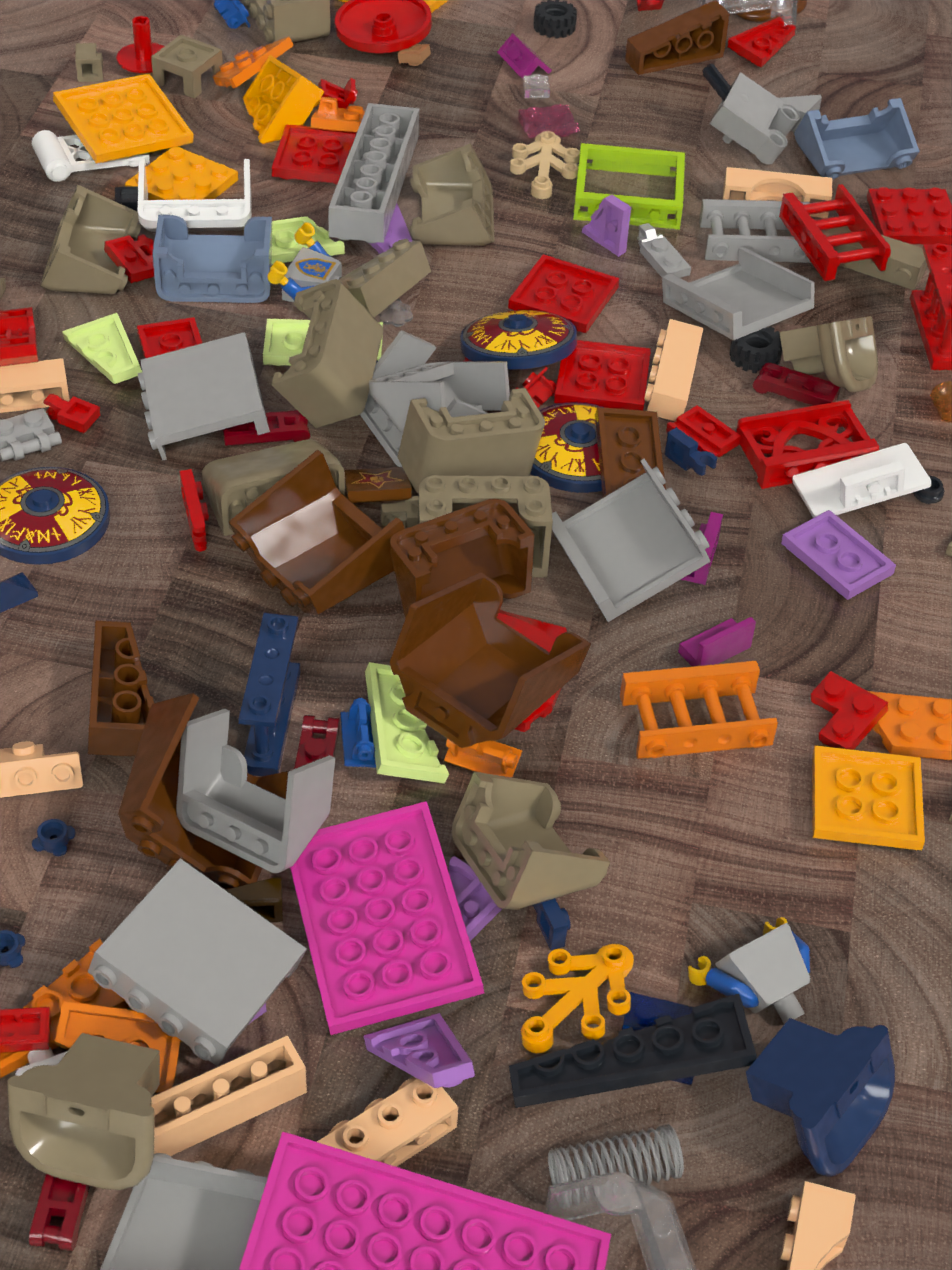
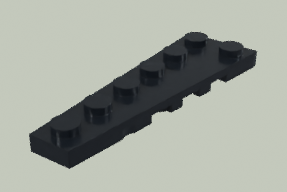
M734 994L693 1007L691 1014L671 1019L670 1015L655 1019V1025L635 1032L630 1027L618 1031L617 1037L603 1042L592 1039L576 1044L569 1049H560L510 1065L509 1072L515 1108L748 1067L753 1064L757 1056L740 995Z

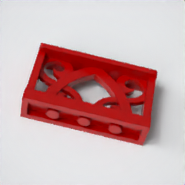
M849 400L740 418L736 430L741 435L740 446L758 476L757 482L761 489L793 484L794 475L878 451L880 446L875 438L871 439L851 409L852 405ZM838 427L845 428L844 432L840 434L837 433ZM805 434L823 440L817 449L811 450L786 446L787 442L794 435ZM764 454H772V456L765 458Z

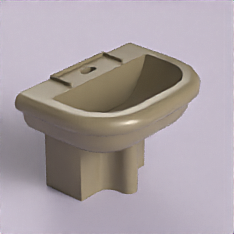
M872 316L779 332L784 361L790 360L795 371L808 375L825 372L826 377L833 385L845 388L853 393L868 390L875 384L878 375V356Z
M82 1033L57 1065L35 1066L26 1070L21 1076H12L8 1079L9 1128L13 1144L22 1157L37 1170L56 1178L110 1190H124L136 1186L150 1173L154 1158V1109L152 1108L151 1097L160 1085V1050Z

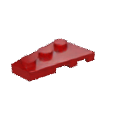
M777 17L728 38L727 47L761 68L795 35L796 26L781 17Z

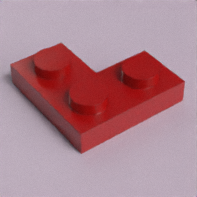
M832 671L827 674L811 693V702L834 714L819 732V741L833 748L854 750L888 711L887 701Z

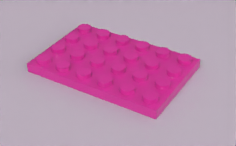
M427 801L329 826L317 831L290 869L331 1035L484 994L483 983Z

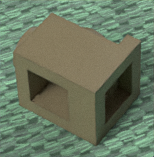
M76 43L75 61L78 82L103 81L102 53L97 52L96 43Z

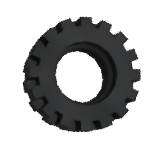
M547 0V2L541 1V4L538 3L536 5L534 29L537 33L540 32L542 36L547 35L548 38L552 36L555 38H559V36L565 38L567 35L570 36L575 32L577 9L573 7V4H567V1L564 0L562 2L560 0Z
M770 326L736 340H731L729 355L731 356V361L735 362V366L738 368L742 366V370L746 372L752 370V373L760 371L765 363L779 365L782 356L779 331L774 332L775 328Z

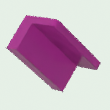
M513 33L497 51L525 81L538 66L548 74L552 71L527 44Z
M749 617L736 623L730 618L680 643L678 653L692 667L719 664L751 648L756 621Z

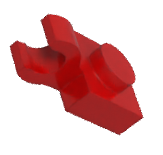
M49 394L43 401L45 405L50 406L45 411L50 419H57L59 424L81 433H85L100 417L99 406L74 396L69 401H66L55 394Z

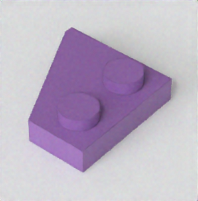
M609 195L602 200L599 209L592 214L590 223L582 228V233L617 256L626 253L631 206L614 195Z

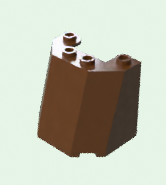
M316 450L229 521L234 535L231 536L233 542L242 552L246 551L262 571L260 576L265 583L272 589L275 586L281 590V596L291 607L297 605L306 614L316 615L393 572L390 538L396 532L405 529L403 522L399 518H395L382 529L342 495L335 485L323 453L319 450Z
M481 572L411 604L389 662L393 675H399L406 696L402 700L406 710L460 748L489 740L496 741L506 737L579 673L591 645L590 642L573 632H565L555 639L549 653L497 619L503 603V592L494 580Z
M194 693L154 703L147 716L118 812L126 838L138 845L137 849L142 854L151 858H157L166 864L168 871L181 858L224 890L257 882L262 867L187 831L180 824L177 817L181 736L199 697ZM289 771L262 777L247 773L246 781L286 799Z

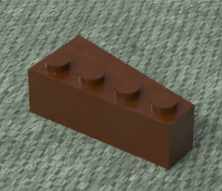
M713 0L627 39L625 61L638 75L722 58L724 57L730 13L717 0Z
M95 620L88 754L136 756L147 716L152 704H154V700L149 693L146 673L142 669L140 653L131 622Z

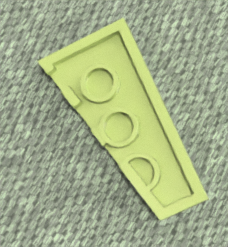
M369 662L365 670L368 702L371 706L370 719L373 743L375 745L374 753L377 774L445 784L449 776L448 770L445 765H440L437 758L439 750L434 740H429L425 731L427 724L406 710L402 700L406 695L399 675H393L390 665Z

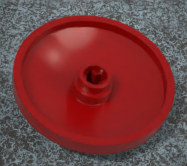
M349 0L337 11L335 28L338 38L345 45L353 49L369 53H390L407 49L421 42L431 31L432 14L430 7L424 0Z

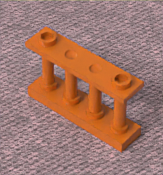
M757 661L623 673L620 690L622 706L637 705L644 731H639L636 749L637 759L750 747L761 748L773 745L778 725L777 718L760 719L752 696L756 691L760 673ZM738 695L746 721L726 722L719 697ZM704 698L712 724L693 726L685 700ZM671 702L678 727L658 729L651 703Z

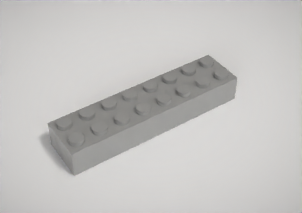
M368 103L328 207L329 237H335L340 240H362L367 243H384L419 138V108Z

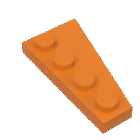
M100 938L89 947L90 952L78 962L75 959L62 969L63 974L48 987L43 985L32 994L33 1000L23 1007H50L49 1047L51 1050L58 1047L55 1039L63 1001L121 1009L130 1007L124 998L113 990L100 986L93 976L88 973L95 951L103 944ZM30 1051L0 1053V1078L28 1064V1054Z

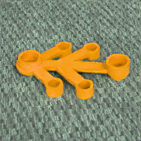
M608 944L600 948L596 954L571 956L567 950L555 949L548 955V968L552 974L560 976L567 974L569 971H591L583 977L545 979L538 972L526 974L522 978L523 994L527 998L538 999L543 995H566L542 1017L533 1016L523 1024L521 1036L524 1048L531 1053H543L549 1050L554 1042L553 1029L582 1002L584 1016L581 1019V1031L583 1036L589 1040H597L603 1037L605 1034V1019L600 1014L597 988L608 979L610 991L607 994L608 1010L614 1015H624L629 1012L631 996L625 989L624 978L629 974L634 965V957L630 949L620 944ZM559 960L564 961V963L557 964L554 962ZM531 984L539 985L537 987H529ZM615 1000H623L624 1002H623V1003H614L613 1001H615ZM590 1024H597V1025H599V1026L596 1027V1028H590V1027H588V1025H590Z

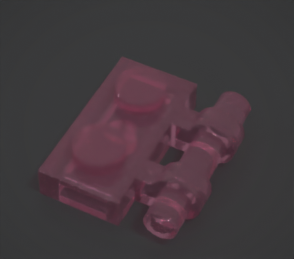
M556 104L550 107H530L519 110L518 119L524 132H527L528 138H534L544 131H551L555 135H560V137H568L571 133L579 132V125L574 123V117L568 105Z

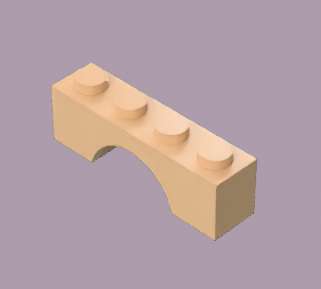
M727 167L722 200L782 201L783 194L793 192L800 202L816 203L832 199V178ZM829 212L812 214L810 216L828 218Z

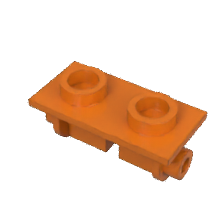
M447 739L446 747L449 748L444 761L475 772L513 778L523 751L491 740L460 748Z

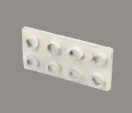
M902 443L794 475L793 484L812 517L815 518L828 510L832 511L835 515H839L931 487V479L909 445Z

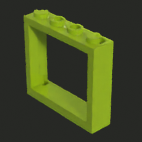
M581 143L573 220L591 221L592 214L599 209L602 200L611 195L584 192L586 169L675 177L674 200L624 195L614 196L631 206L629 225L639 226L649 223L652 227L680 229L683 211L685 152ZM670 167H676V171L670 170ZM580 206L588 207V211H580ZM668 214H674L675 219H668Z

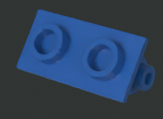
M239 0L214 1V7L230 28L236 29L243 23H246L249 28L251 27L247 20V17L250 15Z
M363 698L355 699L350 706L349 712H340L344 766L376 768L375 745L373 743L370 719L371 706Z

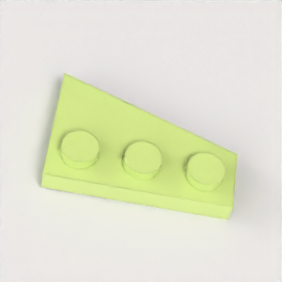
M118 313L62 331L65 341L114 384L130 380L142 372Z

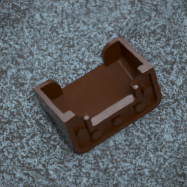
M488 499L396 532L390 538V555L405 619L411 604L480 572L500 586L503 598L512 599L530 593L535 534L506 501L501 499Z

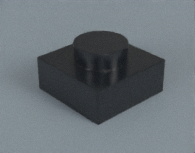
M138 186L115 187L114 201L138 211Z

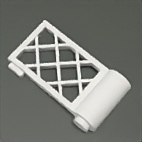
M43 130L32 138V147L47 177L52 181H63L70 176L71 172L128 165L135 167L139 166V160H144L145 165L149 163L148 153L95 163L77 135L57 137L53 132ZM69 145H77V146H79V147H78V148H75V147H72V146H69ZM79 157L85 159L86 161L76 162L75 160Z

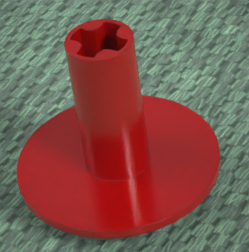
M137 16L132 19L134 43L123 47L117 53V63L128 72L152 73L151 56L165 46L151 41L150 19L146 16Z

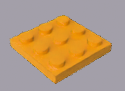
M177 146L171 147L145 167L148 200L216 199L238 181V171ZM139 172L125 182V187L138 186Z
M814 746L812 754L813 838L922 851L925 843L921 758Z

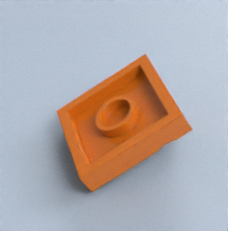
M322 97L318 109L311 117V128L358 132L365 111L360 106H348V109L338 108L336 98Z

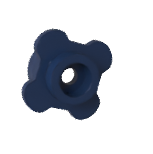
M59 819L46 820L39 825L37 829L38 837L32 840V847L37 852L45 850L53 853L54 856H62L67 853L69 840L73 839L76 835L75 829L72 826H66Z
M9 930L0 931L1 966L16 968L23 963L21 948L26 943L23 935L15 934Z

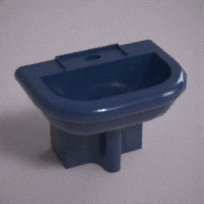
M789 1018L745 1072L752 1100L792 1117L798 1144L802 1152L810 1160L815 1172L825 1177H832L842 1173L856 1158L886 1115L895 1086V1064L888 1029L884 1025H877L873 1028L854 1026L846 1029L840 1035H833Z

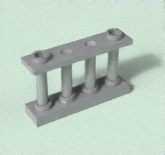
M702 199L699 220L700 228H712V234H708L705 260L739 261L738 248L743 247L772 262L811 263L793 236H777L776 230H788L779 217L782 201ZM723 228L738 229L739 235H724ZM750 229H765L766 236L750 235Z

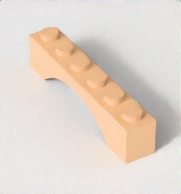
M805 1181L800 1197L792 1195L787 1220L794 1222L793 1234H785L780 1259L788 1261L786 1270H822L828 1262L842 1253L850 1234L856 1194Z

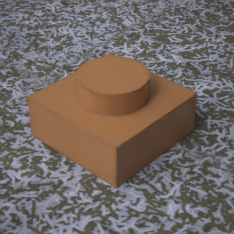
M416 44L407 49L400 50L397 53L399 63H408L410 66L422 64L431 54L430 45Z

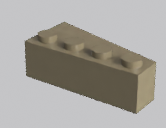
M408 239L399 240L392 244V248L338 280L373 317H376L431 272L421 240L409 242Z

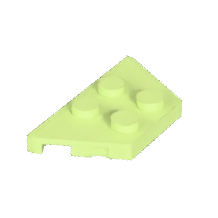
M307 216L272 221L271 265L275 261L282 263L292 262L302 247L308 248L306 244L301 245L295 240L296 231L305 222L310 223L315 229V233L312 236L314 242L318 241L330 256L345 254L344 242L341 240L335 242L330 239L329 232L323 227L317 226Z

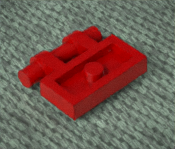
M141 234L138 236L137 241H134L130 235L105 241L104 251L117 267L125 268L124 274L128 276L130 283L155 277L153 239L148 238L145 234Z

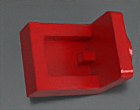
M353 78L349 79L345 88L323 79L318 84V87L324 91L321 98H336L338 108L347 109L348 105H352L357 98L358 90H356L355 79Z

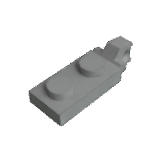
M649 223L639 225L637 239L639 240L640 253L661 277L668 274H673L679 278L689 276L691 266L662 234L656 235L655 228Z

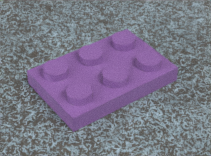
M830 510L788 531L782 537L781 544L847 600L893 575L896 564Z

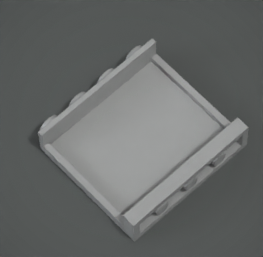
M743 247L738 248L739 264L690 283L673 274L662 277L663 303L732 340L814 308V281Z
M245 332L140 360L142 372L138 373V378L142 390H146L141 392L145 409L149 410L144 412L149 430L153 429V431L148 432V437L152 449L159 450L162 461L167 460L164 445L252 421H254L258 435L270 432Z
M645 459L641 460V464L646 473L562 522L556 511L552 513V531L607 622L710 562L705 551L710 546L700 530L697 532L693 531L691 527L695 524L685 508L681 511L678 509L677 506L680 504V501L671 487L667 490L663 487L666 481L657 466L651 469Z
M180 858L95 951L88 973L93 976L100 986L111 989L124 998L133 1010L144 1013L157 1022L166 1034L173 1037L176 1036L190 1046L199 1058L210 1061L218 1067L227 1050L286 977L290 978L297 969L307 948Z
M155 1153L150 1173L138 1185L133 1187L100 1270H239L267 1177L254 1175L244 1169L232 1171L214 1167L204 1161L192 1163L173 1159L164 1153Z

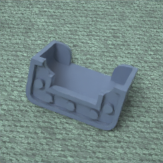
M901 98L889 99L887 108L881 111L878 110V107L873 108L869 115L828 121L827 115L821 116L819 110L807 111L794 132L796 142L821 177L835 179L841 175L893 167L898 169L906 168L912 164V160L915 159L920 151Z
M158 215L153 247V264L156 292L160 298L172 302L259 303L267 300L271 288L268 273L270 272L272 260V217L250 218L245 223L244 235L188 234V226L183 218L176 215Z

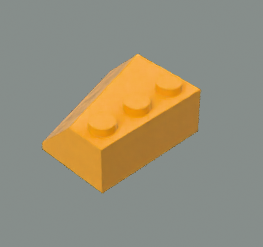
M269 55L243 96L248 114L254 119V129L259 132V142L262 144L281 140L286 124L303 126L312 110L320 103L321 96L324 93L318 86L271 55Z

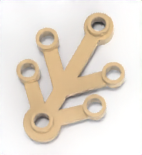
M544 131L535 137V142L529 145L523 143L514 144L512 149L513 159L510 161V171L513 174H523L526 170L539 165L538 176L531 183V195L538 199H546L552 195L553 184L548 177L550 166L562 173V176L566 179H575L578 176L577 163L579 162L580 151L576 148L566 149L560 144L559 136L551 131ZM537 151L540 152L539 154L526 159L529 154H532ZM556 153L559 156L563 157L564 162H562L560 159H558L552 154Z

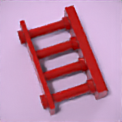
M843 184L837 186L834 200L803 205L793 192L783 194L779 217L824 281L835 280L837 267L848 262L872 259L880 271L886 270L887 261L891 255V247ZM829 211H836L839 215L838 217L814 220L810 216ZM845 226L851 231L832 236H826L821 232L822 230ZM857 242L863 247V249L840 253L833 248L834 246Z
M942 243L935 245L923 244L922 250L928 265L929 275L925 290H912L910 302L931 370H952V245Z

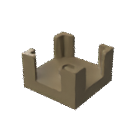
M184 35L178 36L151 56L153 79L157 85H165L164 70L182 76L184 94L194 99L202 92L201 74L212 67V73L215 75L220 71L219 67L223 65L222 49Z

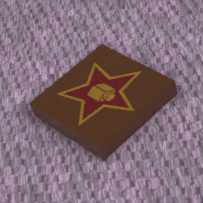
M403 467L344 470L347 499L352 503L409 500L412 498L411 485Z

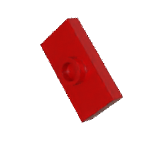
M50 1007L0 1010V1053L49 1050Z

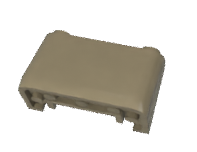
M471 143L413 166V178H410V183L413 191L416 194L419 193L422 198V219L420 217L414 218L410 226V232L415 241L421 240L422 245L484 246L494 242L493 190L489 177Z
M77 185L57 228L40 287L59 292L113 295L117 290L122 292L128 280V276L124 274L125 268L116 266L104 251L105 241L128 235L135 241L141 229V225L137 224L139 219L138 212Z
M313 439L302 440L214 460L208 463L202 470V486L224 536L234 534L229 524L232 518L316 450L323 453L336 487L345 496V471L340 460L318 441Z
M474 771L453 821L452 839L499 908L518 910L595 887L606 876L607 868L610 864V861L599 849L588 848L583 854L572 853L552 828L555 820L560 815L561 803L549 784Z

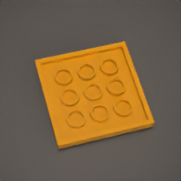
M150 74L53 92L54 103L95 163L108 162L110 160L193 143L194 134Z

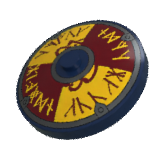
M534 310L499 312L481 317L469 323L460 335L461 350L464 356L471 361H507L508 369L542 367L566 358L575 350L577 346V330L575 325L568 319L549 312Z
M571 402L556 404L539 410L545 420V425L530 474L544 479L550 487L576 493L602 491L595 422L596 410L601 406Z
M39 467L15 473L0 481V555L9 560L38 565L66 561L92 548L103 537L108 528L110 510L107 495L98 482L84 473L62 467Z

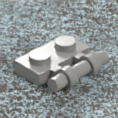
M44 408L0 420V459L2 462L12 458L17 461L25 458L24 455L39 450L43 453L51 450L52 446L62 443L59 432H55L54 425Z

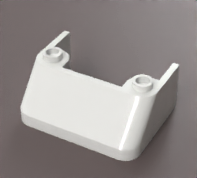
M244 159L245 199L148 200L145 161L139 160L138 218L140 224L148 231L156 232L158 215H176L183 218L187 223L188 231L244 230L247 220L252 218L249 159Z

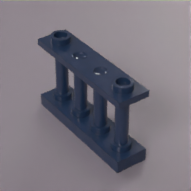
M263 614L239 715V724L251 725L244 757L247 762V773L253 776H267L279 773L300 677V663L290 662L299 622L298 616Z

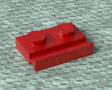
M698 405L678 416L674 423L671 421L667 423V434L677 427L698 442V451L711 452L717 457L723 456L740 445V434Z

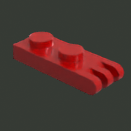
M192 469L179 471L181 494L194 549L196 551H204L207 549L205 522L209 521L206 502L200 503V500H203L201 481L195 482Z

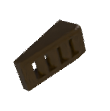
M281 877L265 879L225 890L267 921H283Z

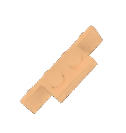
M30 741L16 743L12 748L0 749V798L76 789L83 786L80 755L78 752L45 755L43 744L35 745L34 742Z

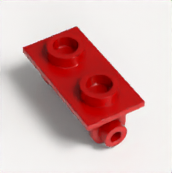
M547 367L538 375L535 372L531 373L522 384L538 409L556 391L555 382L548 380L544 376L548 370Z

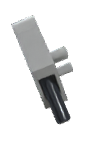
M709 64L702 70L703 76L722 99L709 124L725 134L723 136L725 143L730 144L734 140L753 153L762 163L768 165L774 163L788 145L786 136L800 119L799 111L794 106L784 103L741 72L730 86L715 65Z

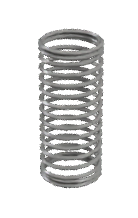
M669 1124L660 1125L656 1130L651 1127L647 1132L642 1129L638 1134L633 1131L629 1136L623 1133L620 1138L614 1135L611 1140L605 1137L602 1142L596 1139L593 1144L587 1141L584 1146L581 1143H577L575 1148L572 1145H568L566 1150L563 1147L550 1149L548 1153L552 1186L558 1201L562 1204L570 1200V1193L573 1199L577 1201L579 1191L582 1197L586 1199L588 1188L591 1195L595 1197L597 1195V1186L600 1193L604 1195L607 1187L613 1193L616 1185L622 1191L625 1183L630 1189L634 1186V1181L637 1186L641 1187L643 1180L646 1184L650 1185L652 1178L656 1183H659L661 1176L665 1181H668L670 1176L674 1179L681 1178L684 1171L681 1145L674 1128ZM650 1132L655 1134L654 1143L650 1137ZM642 1134L646 1136L645 1145L641 1139ZM633 1136L637 1138L636 1147L632 1141ZM624 1138L628 1140V1152L623 1143ZM615 1139L619 1142V1154L614 1145ZM606 1141L610 1144V1157L605 1147ZM658 1142L661 1147V1152L666 1167V1175L664 1173L660 1160ZM668 1142L672 1151L674 1165L671 1159ZM597 1143L601 1146V1159L596 1149ZM588 1145L592 1149V1161L587 1152ZM579 1147L583 1151V1164L578 1154ZM650 1147L652 1149L653 1156L655 1159L657 1177L655 1175L651 1161ZM570 1149L574 1153V1166L569 1156ZM641 1149L647 1166L648 1179L643 1167ZM561 1151H562V1152L564 1153V1155H565V1161H564V1158H563V1156H562ZM632 1151L634 1153V1157L637 1164L639 1181L634 1168ZM623 1153L628 1167L630 1182L628 1180L627 1173L625 1170ZM614 1155L619 1169L620 1182L616 1171ZM606 1161L610 1172L611 1184L607 1173ZM597 1163L600 1170L602 1186L598 1175ZM588 1166H589L590 1173H591L593 1188H592L591 1181H590V1177H589ZM579 1168H580V1172H581V1176H582L583 1187H582V1183H581V1179H580Z

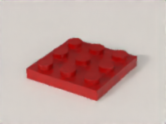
M286 124L272 165V177L286 180L299 179L309 182H328L337 185L357 132Z
M886 187L868 189L867 200L876 228L881 235L908 244H952V205L946 189H915L911 187L905 189H889Z
M543 254L509 298L508 309L553 313L568 319L575 325L577 331L586 334L618 289L620 278Z
M577 340L575 350L560 362L554 403L578 402L594 404L604 408L643 411L651 349Z

